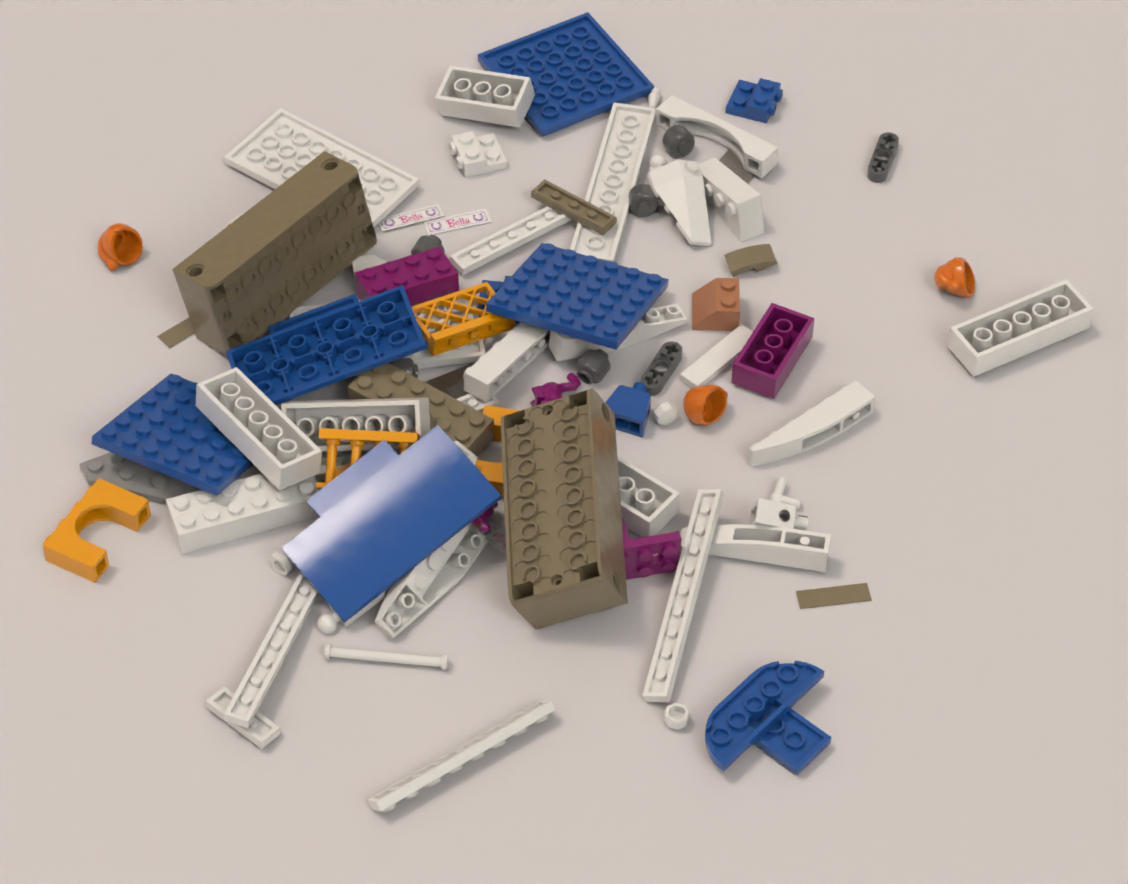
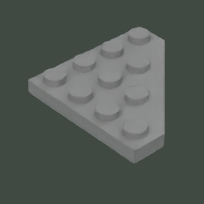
M111 452L79 464L80 470L89 486H93L100 478L159 504H163L166 502V499L202 490Z

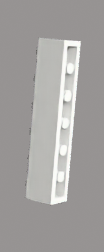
M520 322L513 330H509L501 341L496 342L492 349L486 354L481 355L473 366L465 370L463 375L464 391L488 402L548 347L551 331Z

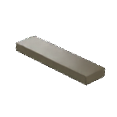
M545 179L531 191V198L603 236L617 223V217Z

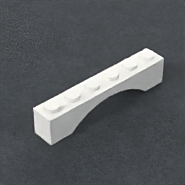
M673 95L656 108V126L667 131L674 125H680L685 127L692 135L715 140L736 154L744 170L760 178H763L777 165L778 147Z

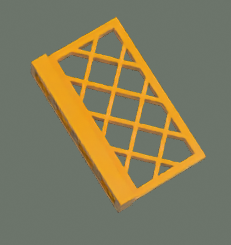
M488 282L412 306L422 335L429 344L428 351L432 356L514 328L515 320L486 312V306L484 310L471 307L473 302L486 305L494 296L495 291ZM485 291L489 298H482L476 296V294ZM464 299L470 302L467 306L456 303V300ZM442 305L449 307V311L444 312L435 308ZM453 309L465 312V315L462 317L451 314ZM423 312L429 314L428 319L418 317L416 313ZM469 313L481 316L474 320L467 318ZM432 316L444 318L445 321L444 323H439L431 319ZM448 320L461 323L456 326L447 325ZM432 327L441 331L430 334L427 329Z

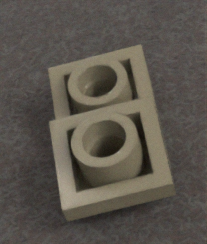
M770 244L749 246L724 255L733 277L752 268L759 272L777 264Z

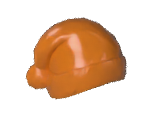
M122 223L111 225L103 232L98 241V255L101 260L106 262V266L111 271H115L119 265L127 266L135 263L143 249L139 233Z
M954 257L946 264L937 268L934 274V282L940 290H945L952 295L962 298H970L974 295L975 276L966 259Z
M700 385L690 389L683 398V408L686 416L697 425L707 426L716 422L725 412L728 393L717 385Z

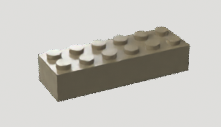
M390 363L360 373L348 386L349 400L429 397L430 431L438 425L453 442H460L476 456L494 438V419Z

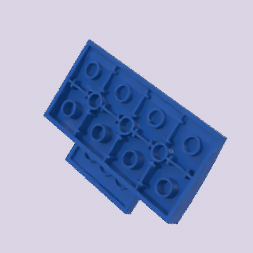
M401 285L358 301L356 294L275 323L268 326L270 335L227 350L226 353L231 369L237 367L275 405L427 349V345L405 289Z
M437 425L400 455L383 440L306 501L320 518L281 549L289 561L345 623L502 497L461 449Z

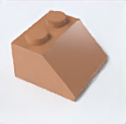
M715 278L692 293V330L734 331L739 326V278Z

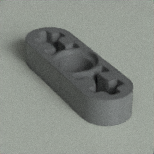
M886 132L880 135L868 165L867 177L870 181L881 183L887 179L898 150L899 138L896 134ZM878 156H887L888 159H879Z
M673 341L664 343L641 377V383L646 385V392L651 396L658 395L682 360V346L679 343ZM665 366L668 369L666 371H658L655 368Z

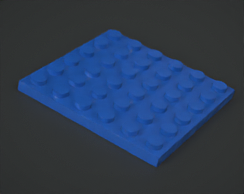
M589 12L478 54V62L486 71L530 77L535 96L525 117L542 137L612 109L613 103L626 104L647 96L654 88L649 79Z
M541 243L486 303V312L617 350L667 289L669 279L662 278L658 274L639 271L637 268L624 267L616 262L603 261L595 256L579 254L571 249L558 248L550 243Z
M172 373L92 436L91 442L94 446L217 496L253 465L195 406L196 384L198 383Z

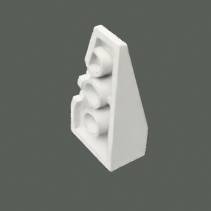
M677 159L649 172L647 177L653 193L656 197H661L666 204L664 209L667 213L671 212L677 220L676 226L690 245L710 246L711 236L704 181L698 162Z

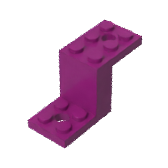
M622 516L626 580L676 571L681 555L682 538L680 532L676 531L630 540Z

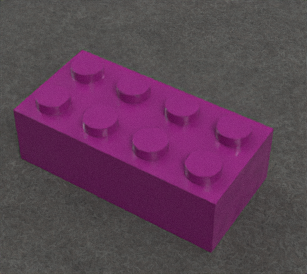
M440 247L354 272L356 295L360 301L401 285L405 289L411 307L459 291L458 272Z
M771 303L733 362L731 383L775 399L813 338L815 318Z

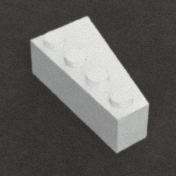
M712 158L699 163L704 181L706 200L736 237L743 242L763 234L764 222L761 194L718 159Z

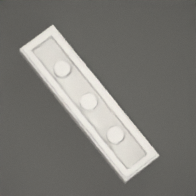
M743 324L738 326L680 374V380L691 388L700 385L705 386L735 361L753 331Z

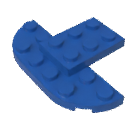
M779 661L766 664L750 674L713 709L707 720L705 744L707 752L715 765L724 772L751 745L755 744L798 775L831 743V736L791 709L824 677V671L819 667L802 661L779 664Z

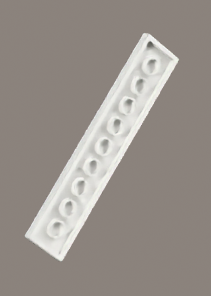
M613 103L585 201L617 217V223L604 236L577 223L570 247L576 253L595 256L597 259L607 262H615L630 209L628 195L638 181L656 117L655 108Z

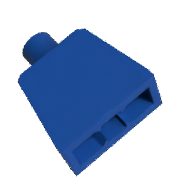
M636 382L632 388L620 385L605 402L615 414L616 430L643 438L651 409V395L646 392L647 387L645 384Z

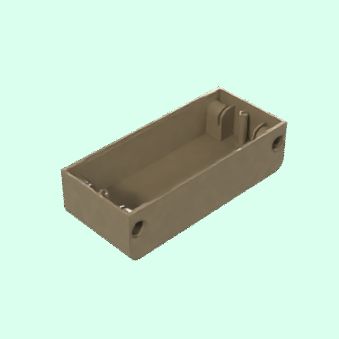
M326 151L322 152L172 269L197 339L227 355V350L261 338L269 331L268 326L282 321L377 243V237L357 168Z
M591 388L502 416L501 441L508 594L512 606L535 629L627 604L614 412L599 394Z

